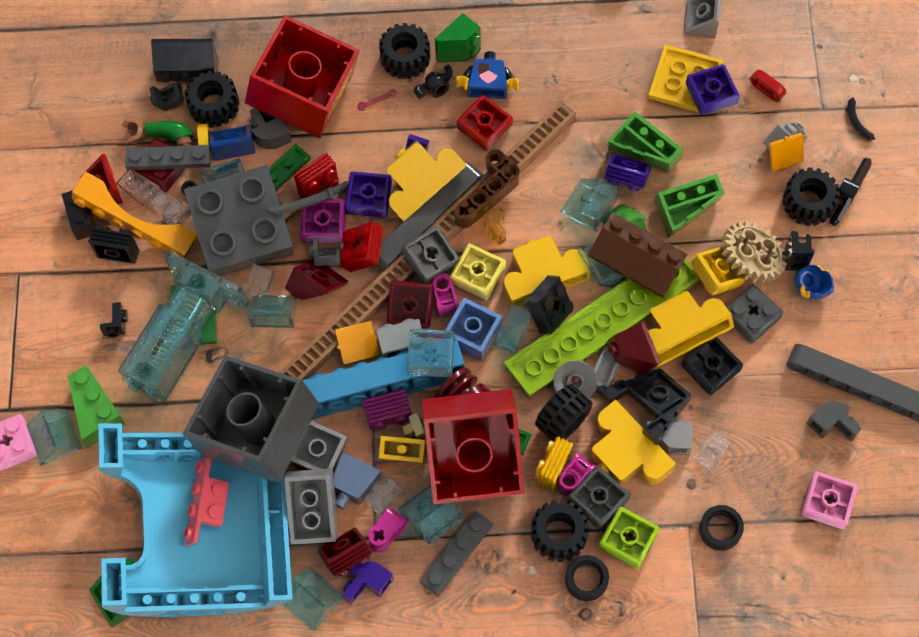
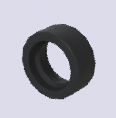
M716 505L709 508L704 513L699 524V534L702 541L708 547L719 551L733 548L739 542L744 531V522L741 515L734 508L727 505ZM723 515L733 522L735 532L730 539L721 541L710 535L708 523L714 516Z
M579 556L572 560L567 567L565 576L566 588L578 600H596L607 589L609 581L608 568L596 556ZM584 565L596 568L601 577L598 587L592 591L579 589L573 579L577 568Z

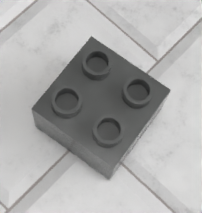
M268 165L184 189L207 267L213 279L294 254L283 213L274 215L265 210L268 207L280 205Z
M225 355L186 426L183 435L203 457L279 484L319 403L302 380Z

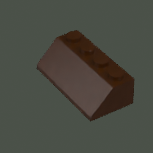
M612 212L587 256L663 298L688 254Z

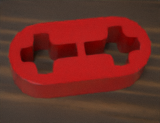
M756 70L749 78L751 84L773 101L779 102L786 95L785 87L762 70Z

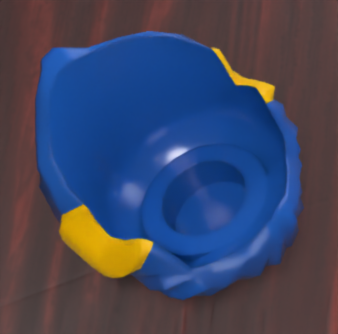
M808 265L798 269L795 273V288L804 298L818 300L834 292L833 277L828 270L822 269L819 265Z

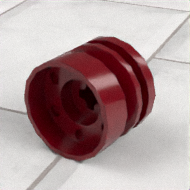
M464 367L456 371L442 384L434 398L488 392L491 390L483 383L475 385L477 377L471 375V371Z

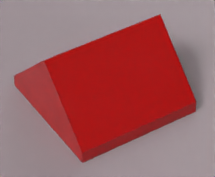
M101 154L86 172L105 183L109 194L117 204L123 203L106 154Z

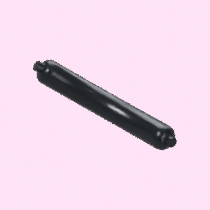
M852 97L848 100L847 105L848 117L852 126L865 139L869 141L875 140L874 134L860 123L856 114V100Z

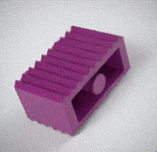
M405 388L362 400L369 430L380 431L387 428V425L405 424L409 421V416L412 415Z

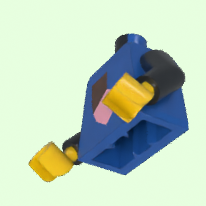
M487 51L484 53V59H476L473 66H469L462 76L456 78L455 88L462 86L464 90L468 89V97L479 98L481 95H484L487 98L507 99V92H510L511 89L519 91V80L514 77L509 68L504 66V61L496 60L495 52Z

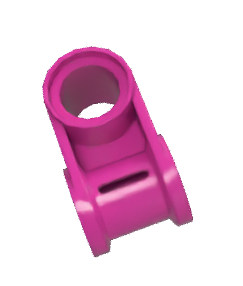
M439 274L433 279V294L440 318L444 314L456 312L459 303L451 278L446 274ZM439 284H446L448 287L439 289L437 286Z
M578 452L559 476V492L564 496H569L597 465L589 463ZM571 480L574 483V485L570 487L564 485L563 481Z
M391 507L387 508L369 531L370 547L376 552H383L388 549L396 537L404 531L408 520Z

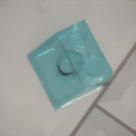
M601 178L581 179L560 213L597 232L605 216L617 201L619 188Z
M431 485L399 508V511L418 535L428 544L438 540L443 533L455 527L465 517L456 502L433 504Z

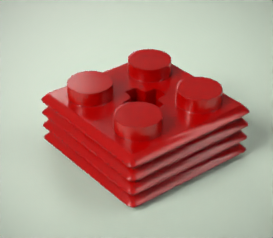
M481 95L456 121L458 130L487 151L513 125V117L486 96Z
M328 153L323 154L294 174L298 195L301 198H306L320 193L322 189L332 188L339 184L336 162L331 159Z
M372 221L347 229L342 237L344 243L343 250L340 253V268L346 269L351 273L379 264L384 227Z

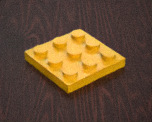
M665 44L648 99L699 113L685 83L687 75L721 65L724 60Z

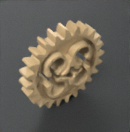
M739 221L736 225L732 224L721 239L723 243L720 248L724 249L722 255L728 256L725 262L732 263L731 269H738L737 275L743 273L745 280L751 277L753 283L757 279L761 284L765 280L768 283L772 279L776 280L787 265L785 262L787 256L783 255L786 250L780 248L782 242H776L777 236H771V230L765 232L763 225L757 228L755 222L750 226L747 221L743 224Z

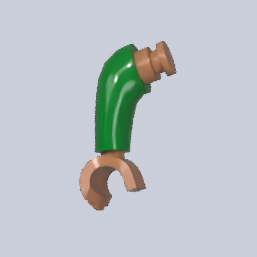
M129 117L122 123V126L129 130L138 127L137 134L129 137L130 142L134 145L142 142L148 136L168 138L177 146H192L193 132L188 126L177 121L146 122L144 125L137 118Z

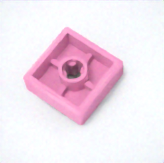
M21 414L0 422V471L37 456L26 421ZM8 440H11L10 445L6 446V442Z
M815 471L811 477L801 516L842 530L845 529L848 525L858 485ZM831 497L832 504H828L825 499Z

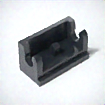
M791 231L785 246L786 251L784 252V255L787 256L785 271H797L810 264L814 255V249H812L809 234H806V242L800 243L798 232Z

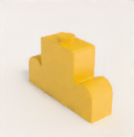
M415 141L406 150L401 148L394 155L396 159L387 166V172L402 188L391 192L389 196L391 208L404 222L467 166L466 163L450 147L439 149L436 159H433L418 141Z
M546 236L536 241L529 240L524 245L513 249L512 261L517 272H510L506 275L504 279V293L511 309L526 304L525 300L547 275L559 276L563 285L568 288L589 280L591 269L583 253L579 250H568L564 257H561L552 236Z
M684 291L652 308L650 312L656 328L649 330V334L661 362L657 367L734 328L732 315L724 303L719 299L712 298L705 301L702 307H699L690 293Z
M616 399L599 413L597 430L605 437L592 447L591 458L621 486L639 471H642L643 480L650 485H657L674 471L676 463L659 445H655L642 433L643 428Z

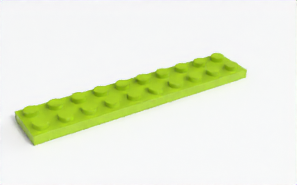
M687 259L683 262L663 298L626 279L561 323L560 327L552 335H543L506 360L504 366L530 399L553 383L555 372L562 364L572 360L584 362L603 349L604 346H607V340L612 336L638 325L651 316L650 310L667 299L688 291L701 282V279L694 273L693 267Z

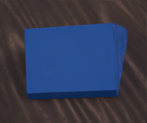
M245 125L210 132V147L215 161L255 154L251 126Z

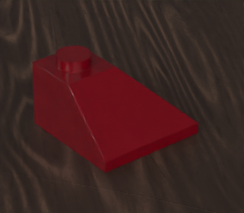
M314 259L293 268L284 289L290 292L294 298L304 300L326 295L347 285L348 280L329 267L315 266Z
M645 322L615 334L607 340L608 352L613 356L614 361L639 374L649 372L661 363Z

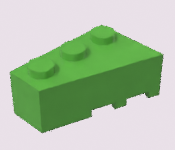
M634 112L607 141L608 150L648 163L666 172H670L683 158V149L637 112Z
M717 174L657 193L654 202L668 238L720 201L724 190Z
M87 365L67 376L81 440L87 448L98 442V424H122V426L125 424Z

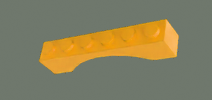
M86 171L72 191V199L76 205L93 210L92 212L96 216L109 219L117 228H125L131 231L133 237L137 239L143 238L149 242L150 246L157 250L161 248L168 252V256L175 260L180 259L184 261L196 242L197 234L180 224L158 225L144 222L131 216L113 200L105 183Z

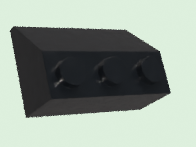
M151 39L153 71L157 81L164 83L170 81L190 82L194 76L199 77V73L207 74V71H212V73L218 71L219 60L213 39Z

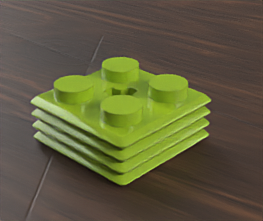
M619 507L599 543V549L639 569L660 527L623 507ZM632 534L634 541L627 542L625 536Z

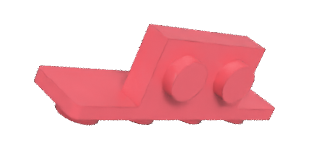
M206 457L198 460L195 466L197 476L191 489L193 498L187 511L189 521L183 534L185 539L184 545L188 547L197 543L200 524L219 528L223 523L229 482L209 477L211 459Z

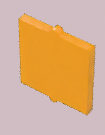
M802 133L789 137L785 136L783 139L769 143L770 170L772 172L784 168L788 169L790 166L804 162V136Z
M371 321L334 330L338 343L336 348L340 351L343 365L380 355L376 342L377 336L374 334Z

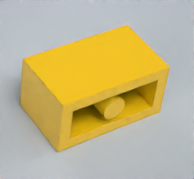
M381 436L379 458L420 463L427 462L426 439Z

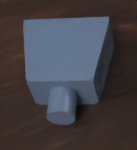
M343 452L333 477L335 493L338 494L335 499L336 507L345 510L350 500L361 504L382 477L381 471Z

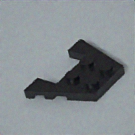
M661 368L635 375L634 379L628 381L622 379L615 381L614 385L608 387L602 385L597 388V394L609 404L615 399L619 400L628 394L656 419L643 427L642 433L655 445L660 443L691 397V394Z

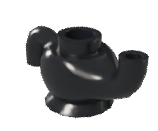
M449 64L444 67L445 73L431 72L425 77L424 84L417 85L414 88V94L418 99L424 97V92L433 94V97L438 98L448 91L450 86L448 82L453 75Z

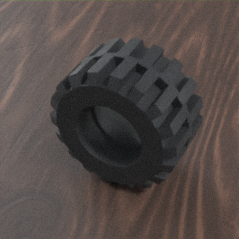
M403 23L401 26L395 24L394 28L389 27L387 33L384 32L382 34V39L379 41L380 59L382 67L384 66V70L387 73L390 72V75L393 77L398 75L399 79H403V77L411 79L412 75L417 77L419 72L423 73L426 70L425 66L428 67L430 63V42L426 32L423 33L422 28H416L415 24L410 26L407 23ZM403 47L414 49L412 53L407 55L396 53L398 49Z
M207 71V74L202 72L199 73V77L194 76L192 78V83L189 82L187 84L188 89H185V100L191 117L193 116L196 122L199 121L200 124L208 123L209 127H213V125L220 127L221 123L227 124L229 123V118L233 119L235 117L234 112L239 110V98L233 80L229 79L228 75H221L219 71L215 73ZM210 95L222 96L215 103L203 102Z
M809 167L807 171L801 169L798 173L795 172L785 188L782 201L783 205H785L784 210L786 213L790 212L789 217L791 219L796 218V222L799 224L805 222L806 226H809L810 223H813L815 226L819 222L824 223L827 218L831 217L837 205L840 192H838V184H834L835 178L829 177L830 173L826 171L822 173L819 168L813 170L812 167ZM804 191L814 192L820 197L821 201L809 202L800 193Z
M573 384L567 385L560 389L541 409L535 426L552 441H555L556 437L559 436L560 439L564 438L565 440L586 419L591 411L593 402Z
M552 500L550 505L548 503L543 504L542 509L539 508L532 519L531 540L534 542L536 551L539 550L542 557L548 556L550 561H553L555 558L558 559V562H563L565 558L569 561L574 555L577 557L581 549L585 547L589 530L587 517L582 515L583 510L580 507L576 509L575 504L572 502L570 505L566 504V500H561V503ZM554 521H563L570 525L573 535L565 541H556L547 534L546 527Z

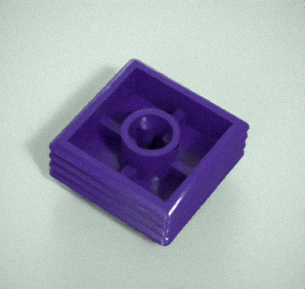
M725 64L687 75L685 83L700 115L738 104L740 95Z
M613 154L607 163L603 177L607 179L609 184L619 185L621 183L628 185L627 188L630 190L639 191L644 189L651 165Z
M351 171L345 202L346 214L386 218L392 187L391 175Z

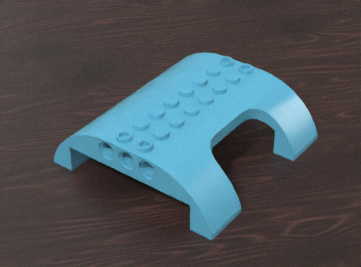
M98 424L99 470L110 477L128 483L140 496L143 537L142 556L136 563L126 565V558L101 559L102 608L113 613L139 617L212 616L254 612L276 607L293 600L284 483L285 475H283L278 484L211 460L209 477L229 482L223 523L219 528L200 524L197 543L188 547L184 545L185 539L183 534L189 521L187 511L192 503L193 495L191 494V489L197 476L195 466L197 461L203 458V456L186 439L183 433H122V424Z

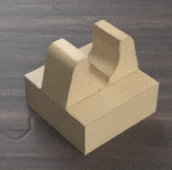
M418 413L409 416L411 423L402 427L405 436L426 439L423 417Z

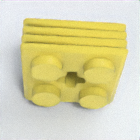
M468 244L460 257V261L456 264L450 275L452 284L484 300H488L506 268V260L472 244ZM478 270H481V273L479 274L474 273V271L477 272Z

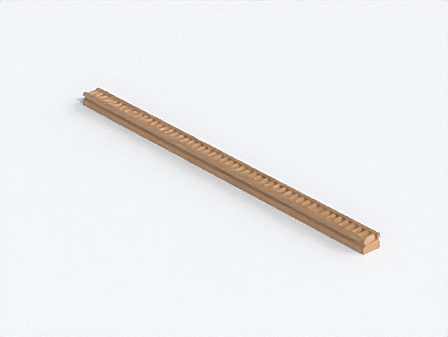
M560 101L505 155L519 167L521 173L576 120V112H571ZM486 172L426 231L438 225L450 242L464 229L458 227L455 223V207L491 175ZM509 174L506 177L512 178L514 175ZM493 187L491 190L497 191L499 188ZM478 200V201H476L475 203H477V204H482V203H484V202L481 201V200ZM427 251L426 256L433 259L435 254ZM402 253L279 373L306 380L317 372L339 350L336 348L338 343L335 329L368 322L389 301L390 282L392 280L409 282L416 275L404 254Z

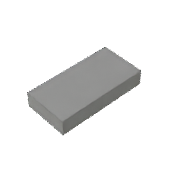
M607 346L603 347L594 367L597 376V388L602 385L606 387L611 386L620 366L619 363L614 361L613 356L609 354Z

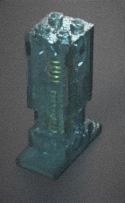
M169 250L164 259L168 264L167 267L173 272L172 275L175 277L173 282L176 285V289L165 306L159 303L118 370L123 376L122 380L128 383L127 386L136 392L142 390L149 399L155 402L158 399L166 402L199 348L205 336L202 330L212 313L215 312L219 315L226 301L234 308L241 307L245 310L250 303L242 287Z

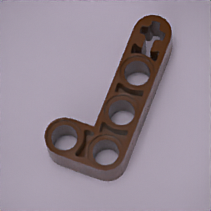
M494 149L487 153L486 170L491 176L455 207V223L458 227L465 229L472 226L518 186L520 177L519 167L502 151ZM493 161H498V162H500V163H498V164H493V163H491V162H493ZM511 174L514 175V177L508 178L506 177V175ZM496 187L499 188V190L493 191L491 190V188ZM478 200H481V201H483L484 203H482V204H477V203H475V202L478 201Z

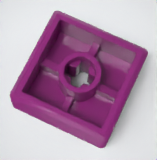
M323 200L302 208L300 235L302 243H313L314 238H318V243L344 242L342 238L345 227L344 200Z

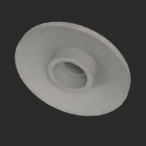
M568 361L562 364L555 372L553 379L554 389L557 393L563 387L573 384L589 399L597 388L596 373L589 364L583 361ZM576 376L579 378V381L577 383L571 382V378Z

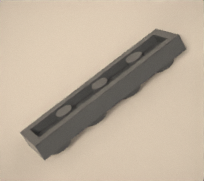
M210 145L126 148L125 168L127 171L210 167L211 149Z
M474 511L421 579L420 584L439 597L493 527V523L477 511Z

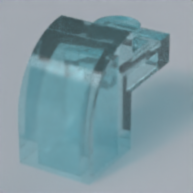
M512 304L507 320L501 326L494 345L517 353L525 339L527 328L532 318L530 311Z

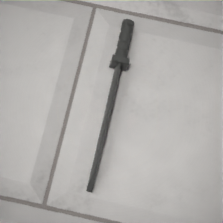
M349 181L340 183L332 188L322 189L320 193L268 207L265 210L277 215L310 206L323 200H332L335 198L334 195L348 189Z

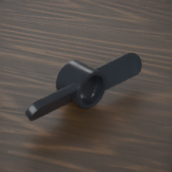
M864 158L852 180L845 177L839 187L838 192H840L839 198H841V201L830 219V223L833 226L841 221L848 206L856 196L871 167L872 161L870 158Z

